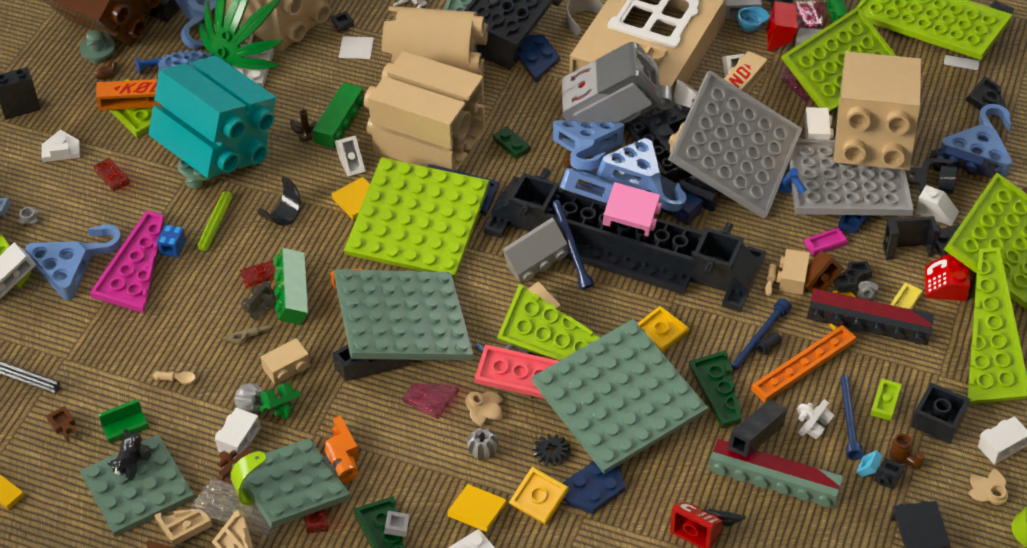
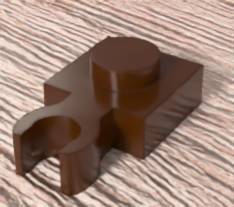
M65 406L46 415L54 431L57 434L63 432L66 441H70L69 433H75L78 437L77 429L74 426L76 425L75 420Z

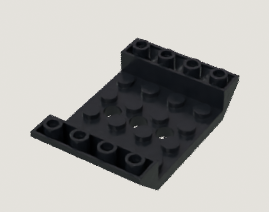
M472 0L464 11L476 12L477 16L484 17V23L488 24L487 44L478 45L477 52L481 53V57L510 70L520 58L518 48L551 5L558 7L563 0H497L495 3H489L490 0ZM507 6H511V7H512V8L509 9V10H504V9H503L504 7H507ZM519 13H526L523 17L518 16Z

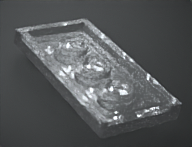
M211 478L192 504V511L199 514H207L211 518L227 522L236 510H242L248 529L268 536H272L278 527L271 528L256 505L247 506L242 504L234 486L218 479Z

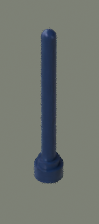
M559 200L553 201V207L579 275V281L577 282L579 289L590 288L595 285L593 278L585 271Z
M779 298L774 304V312L733 361L731 366L734 370H737L755 349L757 342L763 339L779 317L789 313L792 305L788 300Z
M842 375L840 380L849 443L845 448L846 456L850 460H858L864 455L863 446L857 441L849 377Z

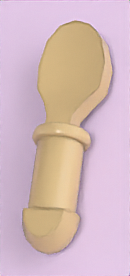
M770 264L768 268V282L765 286L767 296H771L772 284L776 281L775 264Z
M157 371L153 374V378L157 381L168 380L174 382L177 380L181 384L189 385L195 382L196 375L192 372Z

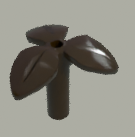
M303 109L300 111L301 122L291 120L290 125L295 133L301 134L299 140L309 141L312 139L309 133H313V129L319 120L309 125L307 110Z

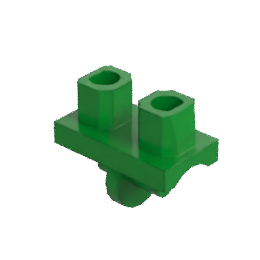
M289 382L276 387L281 398H276L273 389L260 394L263 405L259 407L261 413L277 406V410L274 411L275 416L280 415L283 419L291 416V410L294 409V405L292 403L287 404L286 402L301 396L299 390L294 392Z

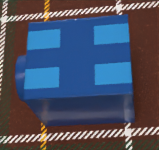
M164 226L157 240L160 255L179 257L186 242L184 229L177 226Z

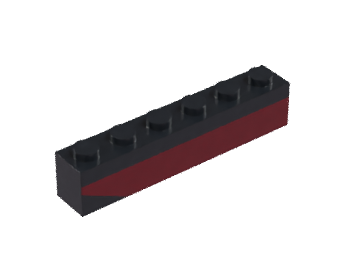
M813 288L807 319L815 322L832 323L837 327L843 325L856 331L887 336L896 340L928 345L934 314Z

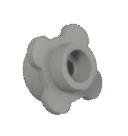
M32 207L21 209L19 213L20 219L18 220L19 224L37 223V215L39 214L37 209Z
M871 281L859 283L858 298L870 299L871 301L877 298L876 290H878V285Z

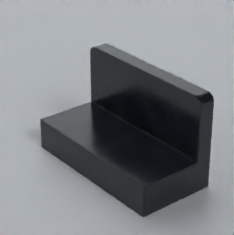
M690 177L680 180L679 185L682 189L703 200L702 208L711 212L715 210L720 191Z

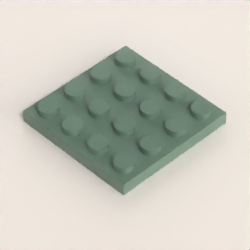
M159 434L141 442V444L150 447L151 457L148 461H138L137 473L132 480H127L125 473L117 475L113 472L112 467L107 464L108 461L116 459L119 452L80 470L82 478L114 537L154 519L155 514L161 513L163 515L195 499L194 494Z
M310 438L265 453L266 461L251 472L242 484L271 528L350 500V493L323 461V456Z

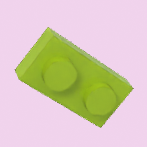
M881 378L871 410L872 416L892 420L902 384Z

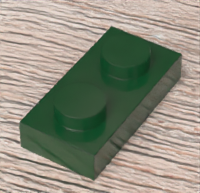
M507 126L493 134V140L516 160L531 151L530 145Z

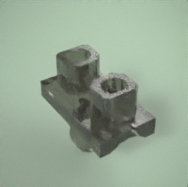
M265 281L261 286L256 285L252 290L253 296L250 299H244L241 302L243 310L248 312L252 319L257 320L267 308L273 309L276 306L275 298L277 296H275V292L271 288L270 281Z

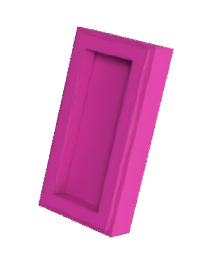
M839 227L804 239V245L813 257L820 251L826 253L848 244L847 238Z

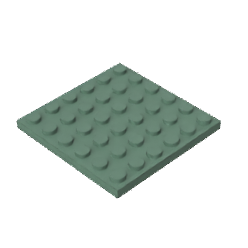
M335 269L334 279L351 359L472 360L474 354L451 273Z
M634 319L531 377V382L603 474L708 411L705 403Z

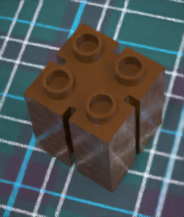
M43 0L67 20L90 30H100L104 35L132 47L135 39L143 35L146 29V19L143 17V13L149 14L152 8L157 7L161 0Z

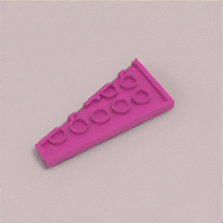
M146 210L91 290V298L144 313L158 253L157 240L164 226V215Z

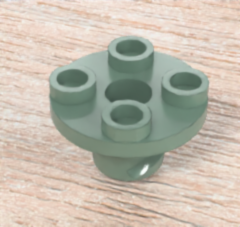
M91 30L87 33L86 39L80 44V53L83 58L98 64L116 53L115 42L100 30Z
M184 160L179 161L178 171L186 177L184 182L188 187L199 189L203 186L205 180L211 179L204 177L196 169L184 162Z

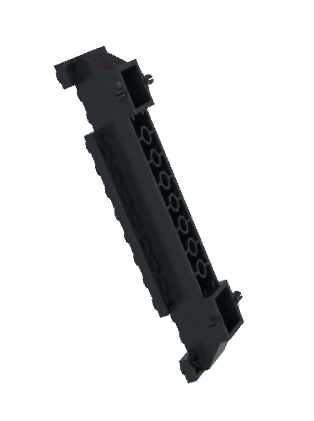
M546 168L542 170L539 176H532L523 173L521 178L514 176L509 185L504 189L484 226L485 234L502 238L509 225L526 231H532L553 218L564 237L553 207V201L559 200L583 264L682 295L685 294L690 281L726 292L722 301V307L737 312L742 311L766 257V251L750 246L746 247L743 244L744 238L731 234L733 224L730 223L729 225V222L725 223L723 230H713L706 227L705 231L702 232L654 217V219H657L654 231L650 230L649 236H644L645 230L614 221L611 222L610 226L602 225L607 203L559 189V183L547 179L550 170H546ZM569 250V253L566 255L565 258L573 260Z

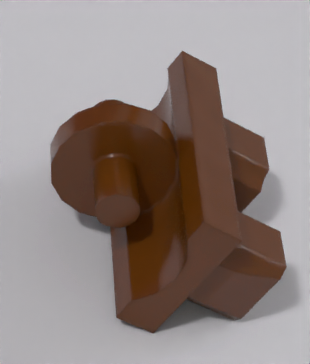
M246 448L238 456H236L237 453L234 450L230 453L222 451L219 454L221 461L217 465L220 468L225 467L219 471V477L216 480L220 484L225 482L233 488L234 486L231 481L232 464L237 463L241 458L250 454L251 451Z

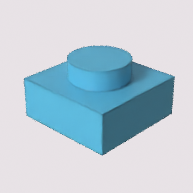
M876 450L863 456L856 473L861 477L875 474L878 466H880L883 455Z

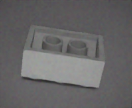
M553 218L503 248L507 267L520 284L531 280L535 274L541 270L548 269L552 263L562 260L569 253L568 244Z

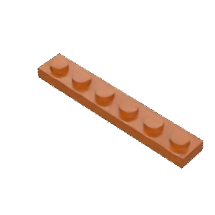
M841 325L752 384L751 390L766 403L854 344L857 337Z

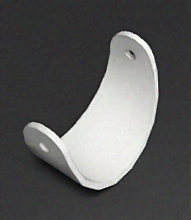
M677 79L672 102L691 108L692 100L695 99L698 91Z

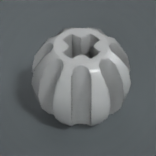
M250 383L240 386L239 390L235 392L234 399L237 408L253 414L259 412V407L263 405L260 396L263 393L262 388Z
M478 428L468 436L467 448L473 457L477 459L484 458L485 460L497 452L499 442L492 430Z

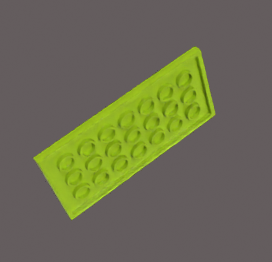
M862 0L857 5L869 21L876 26L979 60L983 59L1012 21L1013 14L969 0Z

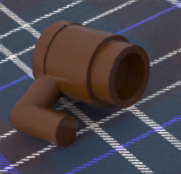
M899 433L895 436L889 450V457L892 461L899 464L907 462L917 469L922 467L925 455L921 452H918L915 457L911 455L912 439L905 433Z

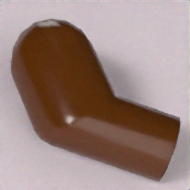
M109 60L106 67H101L95 71V78L98 80L111 78L114 75L117 62Z

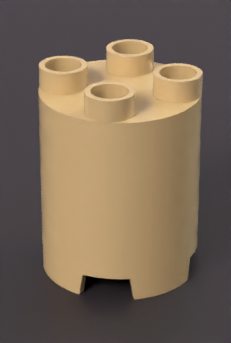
M388 7V11L392 12V16H395L396 20L384 21L382 52L389 53L390 57H392L391 63L394 64L400 54L405 51L481 75L484 79L485 59H481V53L477 52L478 45L487 44L488 24L484 23V17L477 16L476 12Z

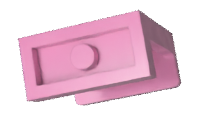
M614 182L604 212L602 225L610 226L611 222L614 221L645 230L644 236H649L650 230L654 231L657 219H654L655 214L659 215L662 203H659L660 195Z

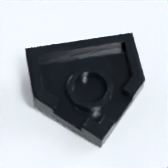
M986 76L983 77L965 99L979 110L988 104H997L1006 108L1005 101L1001 96L1000 86Z

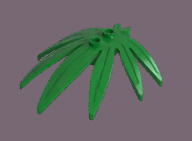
M217 0L215 27L210 10V1H206L204 11L206 28L203 23H200L199 34L203 45L210 53L229 64L245 69H268L279 66V64L267 60L243 56L270 50L282 44L283 40L260 41L240 47V44L262 25L281 0H273L258 9L244 22L241 28L239 26L249 0H232L226 17L227 0Z

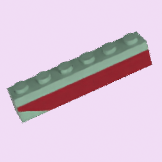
M717 440L710 458L709 471L717 475L734 478L737 481L748 482L760 488L771 489L780 494L794 496L803 501L807 500L817 503L823 507L835 508L843 476L755 450L746 458L728 449V441Z

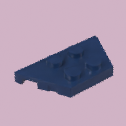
M528 35L518 48L519 61L535 82L540 80V76L543 73L547 74L551 67L560 62V56L544 35Z
M949 146L939 148L937 152L932 150L929 158H937V156L942 155L944 159L954 160L953 166H957V170L961 168L966 170L968 174L975 176L979 174L993 178L996 173L1002 174L1001 172L994 171L995 167L985 158Z
M594 461L562 483L569 488L563 501H566L568 506L580 508L590 514H594L625 491V483L619 465L603 474Z

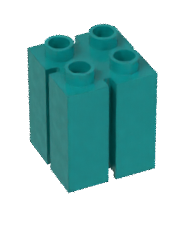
M218 56L192 61L190 63L191 66L184 63L159 70L154 100L162 106L153 105L148 134L150 137L181 160H184V162L206 178L230 173L236 168L240 169L249 165L259 164L266 158L268 153L266 145L269 135L267 130L271 128L275 120L273 111L276 96Z

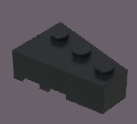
M348 345L333 352L334 367L345 381L408 366V360L351 359Z

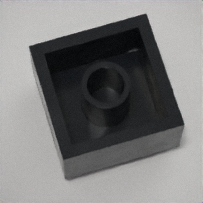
M930 382L914 412L911 427L951 444L967 413L970 398Z

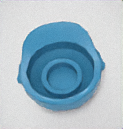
M759 6L741 8L737 14L739 27L747 33L757 31L770 18L769 13Z

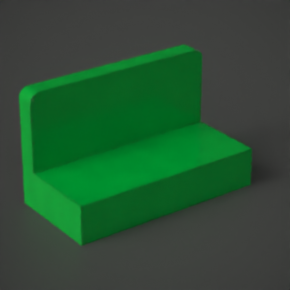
M138 399L98 414L109 444L124 439L123 431L125 429L131 434L149 429Z

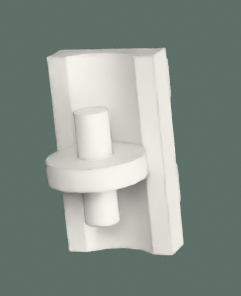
M824 399L814 410L812 409L814 407L812 403L807 405L800 404L798 406V419L800 421L806 419V422L798 432L799 435L803 437L807 433L817 439L822 434L825 428L816 421L819 420L826 426L834 417V414L826 408L829 404L828 401Z

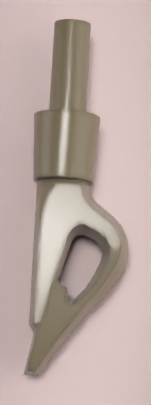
M270 325L260 328L253 327L222 337V339L242 345L249 337L259 335L258 333L271 329Z

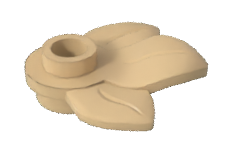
M488 391L482 394L471 392L467 395L465 403L470 410V418L473 422L482 426L486 418L492 420L502 419L503 414L499 404L503 401V398L499 394Z
M993 469L988 478L971 474L970 484L973 489L968 494L974 500L979 502L989 501L995 505H1001L1007 501L1006 480L999 471Z

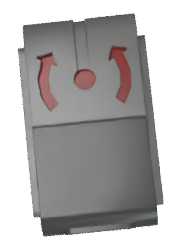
M629 42L562 79L563 117L566 121L586 123L620 122L632 125L671 108L672 91L669 86H660L657 63L638 43Z

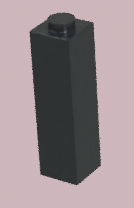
M771 400L767 401L732 430L728 449L747 458L784 426L788 408Z

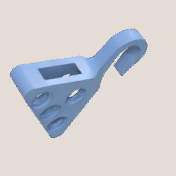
M175 0L186 18L189 19V22L181 30L183 43L194 50L203 49L205 46L202 41L194 40L190 36L189 30L205 19L206 1H210L212 14L215 12L217 0Z
M988 104L982 107L978 119L980 125L943 138L940 148L949 146L983 157L989 163L998 165V168L994 169V171L1001 172V176L1007 177L1012 159L987 115L999 116L1007 130L1010 131V113L1001 105Z
M565 120L553 122V141L571 151L570 165L579 170L598 168L603 157L606 156L605 151L622 144L624 140V124L620 122L586 123Z
M643 138L604 156L597 170V175L602 178L659 194V203H662L661 208L665 210L679 211L686 201V195L679 183H677L674 189L676 200L668 199L663 194L661 176L653 143L647 138Z
M566 168L560 188L608 203L615 181L598 176L596 170ZM578 179H580V180H583V181H586V182H589V183H592V184L577 183V181H578Z
M105 224L88 228L89 236H113L114 238L107 243H83L78 241L29 243L26 246V252L37 264L34 266L35 269L64 300H71L76 294L91 257L98 254L112 253L120 247L122 238L116 226Z

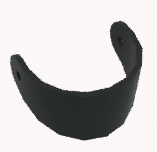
M282 177L283 195L277 208L272 214H269L262 208H259L257 212L263 219L277 225L286 226L297 218L300 212L301 198L293 181L287 177Z

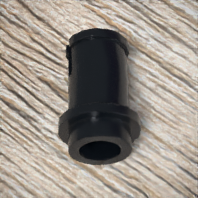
M773 332L764 340H759L756 349L761 355H767L772 348L782 342V338L777 332Z

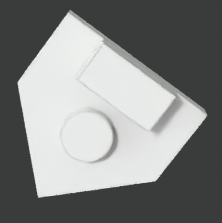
M59 130L42 144L43 162L80 158L79 140L62 130Z

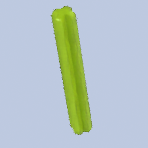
M222 192L197 244L199 250H208L232 200L231 192Z

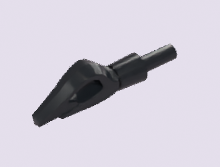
M700 509L708 514L716 515L719 519L723 520L722 524L727 527L746 519V516L732 512Z

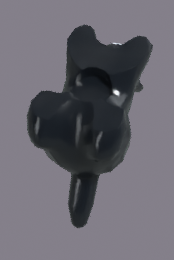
M125 429L123 431L124 439L120 444L117 458L108 461L107 464L112 467L113 472L117 475L125 473L126 479L132 480L137 473L138 461H148L151 457V449L148 445L141 444L142 437L139 433L131 434Z

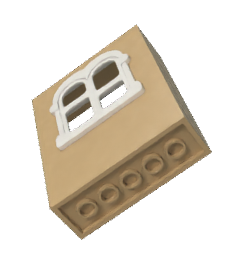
M607 0L570 54V73L626 43L638 40L668 49V55L656 63L659 67L660 86H669L673 97L677 79L685 84L688 83L724 24L727 0H649L659 3L658 5L648 4L639 0ZM665 6L685 11V14L681 19L663 15L662 11ZM633 7L652 12L643 28L623 22ZM656 21L676 26L671 36H664L650 30Z

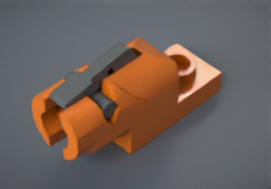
M340 415L333 418L334 427L331 429L334 437L328 439L325 443L326 455L323 457V461L342 483H347L355 479L359 474L355 460L359 459L357 444Z

